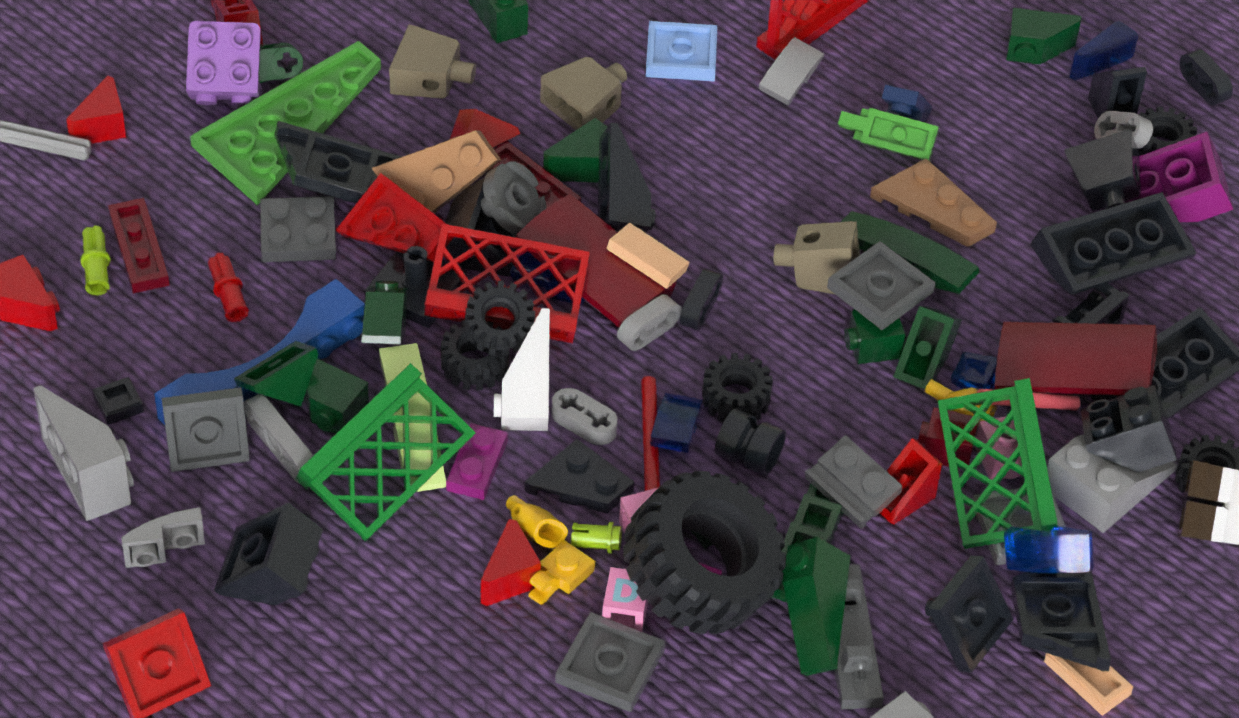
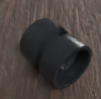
M736 408L729 413L719 431L715 443V454L734 463L742 459L745 468L767 476L781 455L787 433L786 430L769 422H763L758 425L755 416Z

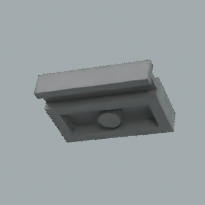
M846 435L820 457L816 465L805 471V479L831 502L842 505V512L861 529L866 526V523L872 517H876L902 492V485Z

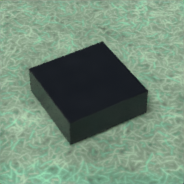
M129 377L92 389L93 398L107 425L144 412L143 403Z

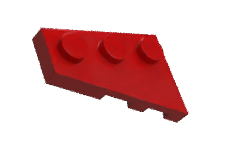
M380 173L335 231L344 237L401 253H407V249L412 246H419L427 251V260L434 262L441 226L446 223ZM447 236L446 246L454 237Z

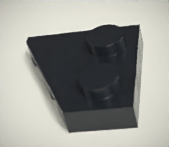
M576 439L525 481V491L535 496L538 490L559 495V502L570 505H584L590 510L607 514L620 503L621 497L628 496L634 492V481Z

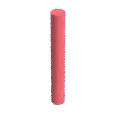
M979 389V390L977 391V393L986 392V391H992V390H991V389ZM1033 393L1036 408L1077 411L1080 407V398L1076 395ZM1010 399L993 402L991 404L998 406H1011Z

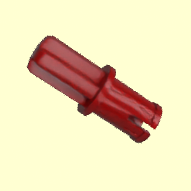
M216 253L214 257L208 260V266L215 283L213 292L220 298L225 318L230 322L241 321L248 316L249 312L241 292L243 283L239 277H236L230 258L224 256L223 253Z

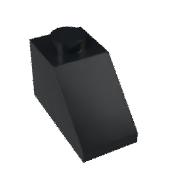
M1145 67L1126 68L1093 74L1088 100L1097 118L1106 111L1138 113L1147 75Z

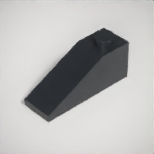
M611 122L599 139L598 217L617 232L628 223H631L647 233L648 230H652L656 218L655 209L651 208V192L618 123Z

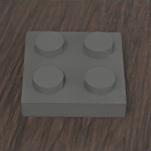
M333 196L260 199L262 262L336 260Z
M880 241L830 276L827 288L883 330L934 292L935 282Z
M241 387L161 398L171 472L250 461Z
M590 612L556 671L555 683L632 712L665 651L666 641Z

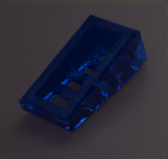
M1119 20L1075 51L1070 78L1076 81L1129 60L1134 56L1138 33Z

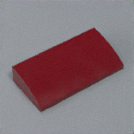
M568 194L550 205L516 234V238L589 251L590 255L582 297L618 327L621 326L627 317L655 298L665 294L671 297L677 283L675 281L666 289L606 249L609 240L618 232L572 194ZM528 251L537 260L544 264V261L541 259L538 253ZM547 255L550 259L555 257L552 255ZM564 258L556 263L555 267L566 281L579 272L580 261ZM577 281L570 285L573 290L576 288Z
M1003 322L996 364L995 390L1014 387V381L1030 378L1033 393L1125 395L1126 392L1136 387H1150L1157 355L1156 325Z

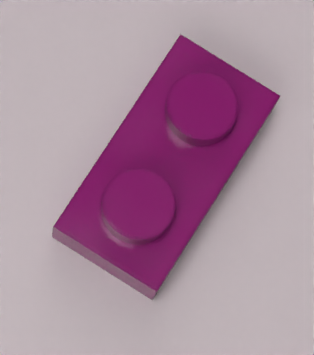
M470 423V427L476 433L459 450L446 481V491L484 500L507 445L508 432Z

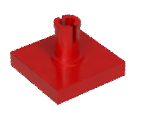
M180 608L102 643L130 718H145L211 686L185 612Z

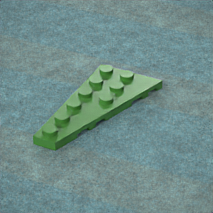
M357 41L190 136L191 146L258 205L260 199H264L288 172L274 135L277 122L281 121L323 134L381 70V59L360 41Z

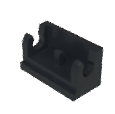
M1110 284L1096 287L1098 291L1105 294L1106 299L1092 291L1088 294L1087 299L1065 317L1058 315L1052 321L1053 323L1118 324L1124 318L1129 294L1125 291L1120 292Z

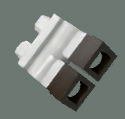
M1195 460L1190 461L1184 497L1224 504L1223 507L1198 502L1183 501L1177 536L1239 545V470Z

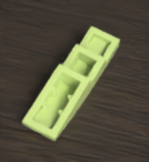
M417 343L379 348V359L386 386L410 363L422 373L420 379L427 385ZM417 392L408 401L409 416H430V403ZM402 408L394 415H403ZM393 423L395 442H403V423ZM409 423V442L431 443L430 424ZM397 450L401 468L404 469L403 450ZM410 450V469L427 470L431 466V450ZM437 450V459H438V458L441 456V451H440V450ZM442 466L417 492L445 488L444 467ZM410 477V486L419 477Z

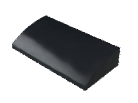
M1163 192L1042 228L1030 243L1051 276L1071 295L1192 258L1196 255L1195 249Z
M1201 307L1157 335V355L1151 386L1155 385L1168 419L1239 372L1238 347ZM1088 394L1094 401L1101 399L1111 400L1123 396Z

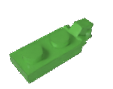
M862 108L860 116L841 111L838 121L840 128L854 131L853 139L860 141L862 144L919 160L928 159L929 161L939 131V127L936 125L874 108L869 110Z

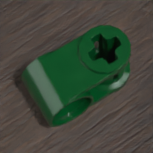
M288 42L260 44V83L269 80L292 78L300 73L303 67V58L292 44ZM285 52L291 58H294V60L288 61V67L286 68L280 62H277V60L283 59V53Z

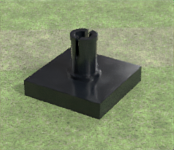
M419 246L410 247L407 249V253L396 251L368 287L375 286L376 281H396L399 288H407L406 319L430 328L437 319L424 315L425 301L434 262L427 260V251ZM443 260L441 267L446 265L448 262ZM452 268L439 277L437 288L453 291L463 285V282ZM461 268V270L467 277V270Z
M971 555L937 597H931L925 606V614L930 616L928 620L936 624L958 670L962 672L972 673L1014 620L984 556Z

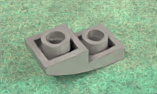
M794 37L759 83V90L789 106L803 83H807L824 57V53Z
M201 508L182 510L156 518L122 536L125 567H148L153 564L166 563L165 550L185 549L205 544Z

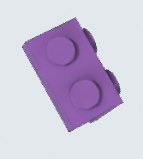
M193 21L190 23L186 92L191 99H196V104L216 105L217 100L231 101V104L234 106L242 107L262 96V86L259 82L261 29L258 24Z

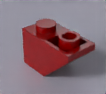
M24 255L0 263V320L46 331H54L58 329L55 313L60 312L59 303L53 291L46 292L44 289V280L38 267L34 266L31 268Z

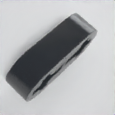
M1197 49L1181 56L1179 65L1183 77L1208 104L1216 105L1231 99L1233 87L1230 78L1205 51Z
M707 268L702 270L684 303L680 316V325L697 331L702 328L721 291L723 284L722 273Z

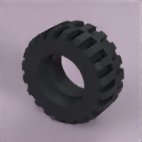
M694 471L692 474L684 472L664 482L633 514L631 523L626 527L624 534L625 542H627L623 546L624 561L630 563L626 570L630 581H635L638 586L636 593L642 601L647 599L653 606L651 611L658 617L664 615L670 619L669 624L680 629L688 626L689 632L705 634L708 630L712 634L724 633L729 628L734 629L741 625L774 595V591L779 588L783 579L782 571L786 565V554L781 552L785 547L782 532L777 533L775 527L778 525V522L773 513L768 514L763 507L766 503L758 495L756 497L752 496L748 492L749 487L741 482L732 483L729 476L716 473L712 477L709 471ZM682 529L701 534L717 548L724 560L727 576L707 570L694 559L686 547Z

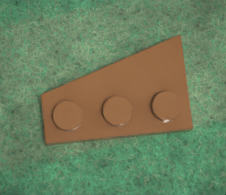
M924 159L871 187L870 198L880 203L885 199L899 206L898 212L908 217L914 214L930 222L931 229L966 247L995 232L997 222L928 159Z

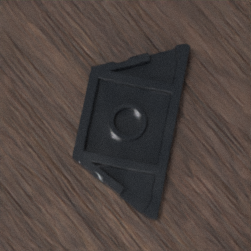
M281 121L277 122L274 134L293 185L309 191L337 197L348 202L357 203L375 181L377 175L372 170L373 167L402 157Z
M1087 552L1075 554L1074 562L1059 567L1056 562L1042 566L1037 571H1028L1012 577L1011 593L1021 645L1101 671H1109L1111 657Z

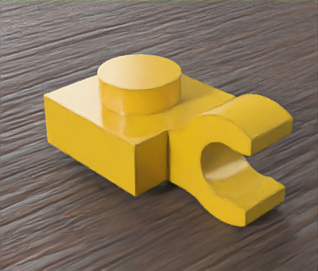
M564 540L540 561L541 570L530 579V584L535 588L528 596L542 605L559 588L569 595L594 572L595 561Z

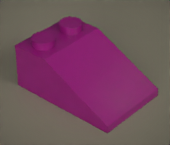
M1208 132L1140 156L1141 194L1137 198L1127 200L1126 203L1163 192L1179 222H1200L1233 210L1221 159Z

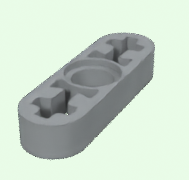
M257 394L247 399L243 403L248 423L293 479L299 483L295 478L300 468L313 457L312 453L263 394Z

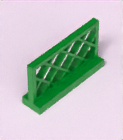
M411 363L300 468L295 478L306 490L310 487L365 542L476 433L420 379L422 373ZM417 392L430 403V416H409L408 401ZM402 408L403 415H394ZM436 410H437L442 416H436ZM386 422L403 423V442H382L381 427ZM409 423L430 424L431 443L409 442ZM437 424H451L462 436L454 443H437ZM375 434L376 442L367 441ZM358 449H376V469L354 468V453ZM382 449L403 450L404 469H382ZM410 450H431V466L427 470L410 469ZM437 450L445 451L437 459ZM348 460V468H339ZM331 475H348L349 495H333L323 483ZM354 476H376L377 496H356ZM382 476L404 477V492L400 496H383ZM410 477H419L410 486ZM342 503H349V510ZM355 503H377V519L368 528L355 516ZM383 503H392L383 512Z
M1030 378L1014 381V387L938 400L964 549L1042 535L1044 540L1060 537ZM1010 399L1011 411L1003 422L986 413L993 402ZM965 408L972 412L974 416L962 430L949 421L948 410ZM980 419L997 428L986 444L969 434ZM1013 420L1015 431L1008 427ZM951 431L958 435L954 442ZM1003 433L1018 442V447L1009 459L992 449ZM964 440L981 450L970 465L956 458L955 455L956 450ZM987 454L1004 464L993 480L976 470ZM1019 456L1021 458L1022 467L1015 463ZM958 467L965 471L960 478ZM1010 469L1025 479V483L1016 495L999 485ZM970 476L987 485V488L976 502L962 494L961 488ZM994 490L1010 500V503L999 517L982 506ZM1026 492L1028 495L1029 503L1022 500ZM964 503L971 507L967 514L965 512ZM1018 505L1031 513L1033 525L1015 528L1005 520ZM977 512L994 522L986 534L970 536L968 524ZM1000 527L1005 529L1003 531H998Z

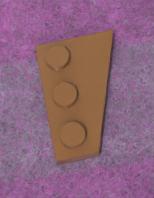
M475 130L373 167L372 170L377 177L382 173L435 214L501 161V159L481 131Z

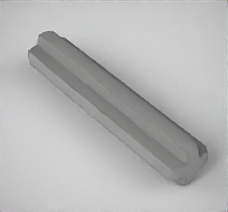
M0 120V142L83 161L87 160L91 154V141L88 139Z

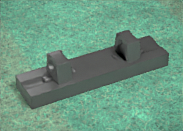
M860 564L849 566L837 669H834L841 710L882 707L884 699Z

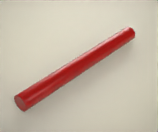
M646 376L641 379L645 491L660 487L656 379L652 376Z

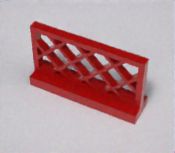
M771 0L768 30L757 37L756 48L776 60L794 37L809 45L869 0H785L784 2L783 0Z
M442 224L425 301L424 315L456 322L465 320L467 302L470 296H474L475 288L473 286L489 275L497 285V282L501 281V279L496 274V271L512 261L522 275V278L514 282V284L519 288L527 283L538 297V299L533 301L535 320L541 309H544L537 306L543 304L545 309H550L549 339L573 344L590 252ZM447 236L463 238L470 249L453 259L445 247ZM473 241H479L481 243L475 245ZM490 244L500 245L507 254V257L493 266H490L480 252ZM510 248H515V249H518V250H516L515 252H512V250H511ZM527 251L538 253L544 261V264L530 273L525 270L518 260V257ZM475 254L485 268V271L468 280L458 265ZM547 255H552L555 257L550 259ZM444 256L448 263L441 267ZM564 258L580 261L579 272L566 281L555 267V264ZM452 268L463 282V285L453 291L437 288L439 277ZM549 268L559 282V285L543 295L533 281V278ZM577 281L574 293L570 285ZM468 289V291L471 293V295H470V294H465V293H463V292ZM564 290L573 302L571 314L555 311L548 302V299ZM493 307L485 314L486 322L487 320L493 322V329L500 326L503 330H506L515 321L512 312L504 307Z

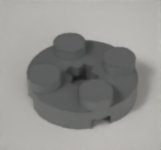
M502 163L489 170L485 176L483 183L485 197L481 200L482 210L488 217H494L501 227L515 237L533 218L546 209V201L544 196L538 197L535 186L539 185L536 177L520 163Z

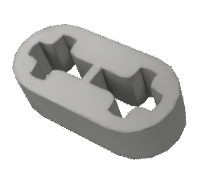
M1106 111L1098 118L1094 133L1095 137L1100 139L1131 129V131L1135 130L1132 132V135L1139 149L1149 142L1153 132V125L1150 120L1136 113Z
M661 295L627 317L618 329L617 338L632 351H637L671 329L679 320L682 307L668 295Z
M574 388L560 389L552 397V417L559 425L595 445L609 444L615 439L618 418L616 413L610 408Z

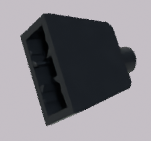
M1131 129L1065 149V154L1091 209L1098 210L1104 207L1105 209L1125 204L1127 200L1137 198L1141 194L1140 156Z

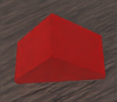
M107 75L66 118L69 135L88 139L91 141V144L126 138L123 110L113 77Z
M477 109L459 110L450 139L478 130L481 131L493 148L519 135L520 131L518 127Z
M915 438L908 442L887 469V472L902 485V492L880 512L891 524L898 523L936 498L942 463Z
M508 520L481 578V604L490 606L535 588L530 584V579L541 570V562L516 520Z

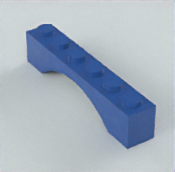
M337 279L333 280L306 298L303 312L295 326L281 342L268 352L247 363L229 369L208 373L184 374L154 393L157 418L165 425L161 398L240 388L235 383V377L294 341L316 347L319 354L317 359L328 357L333 350L347 341L357 338L362 333L365 303ZM241 387L243 402L259 394Z

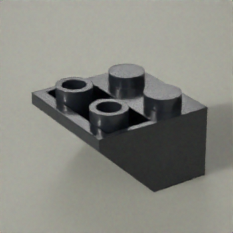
M1155 385L1147 388L1136 387L1126 392L1123 396L1111 400H1097L1088 405L1087 408L1081 409L1085 444L1089 453L1137 472L1177 460L1170 423Z

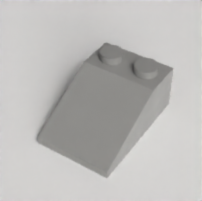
M40 385L33 388L42 439L86 521L130 505L129 488L134 486V481L126 465V462H129L131 459L124 440H116L108 425Z
M1083 434L1072 439L1049 459L1047 470L1054 497L1104 533L1176 471L1178 465L1172 461L1137 472L1089 453Z

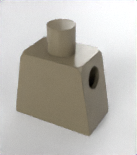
M409 24L389 68L390 94L443 99L448 96L454 81L467 84L473 83L476 74V64L460 61V43L456 39Z
M584 57L541 76L540 102L575 130L594 118L603 123L621 105V83L627 80V73L619 63H614L604 68L591 57Z
M857 222L802 224L797 229L794 245H775L774 265L794 267L796 285L799 288L834 294L827 288L828 278L860 256Z

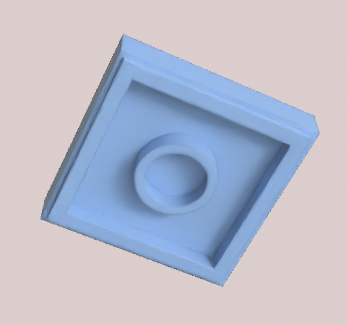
M649 21L645 77L715 81L717 25Z

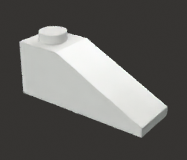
M541 309L502 380V394H494V417H501V430L548 431L550 309Z

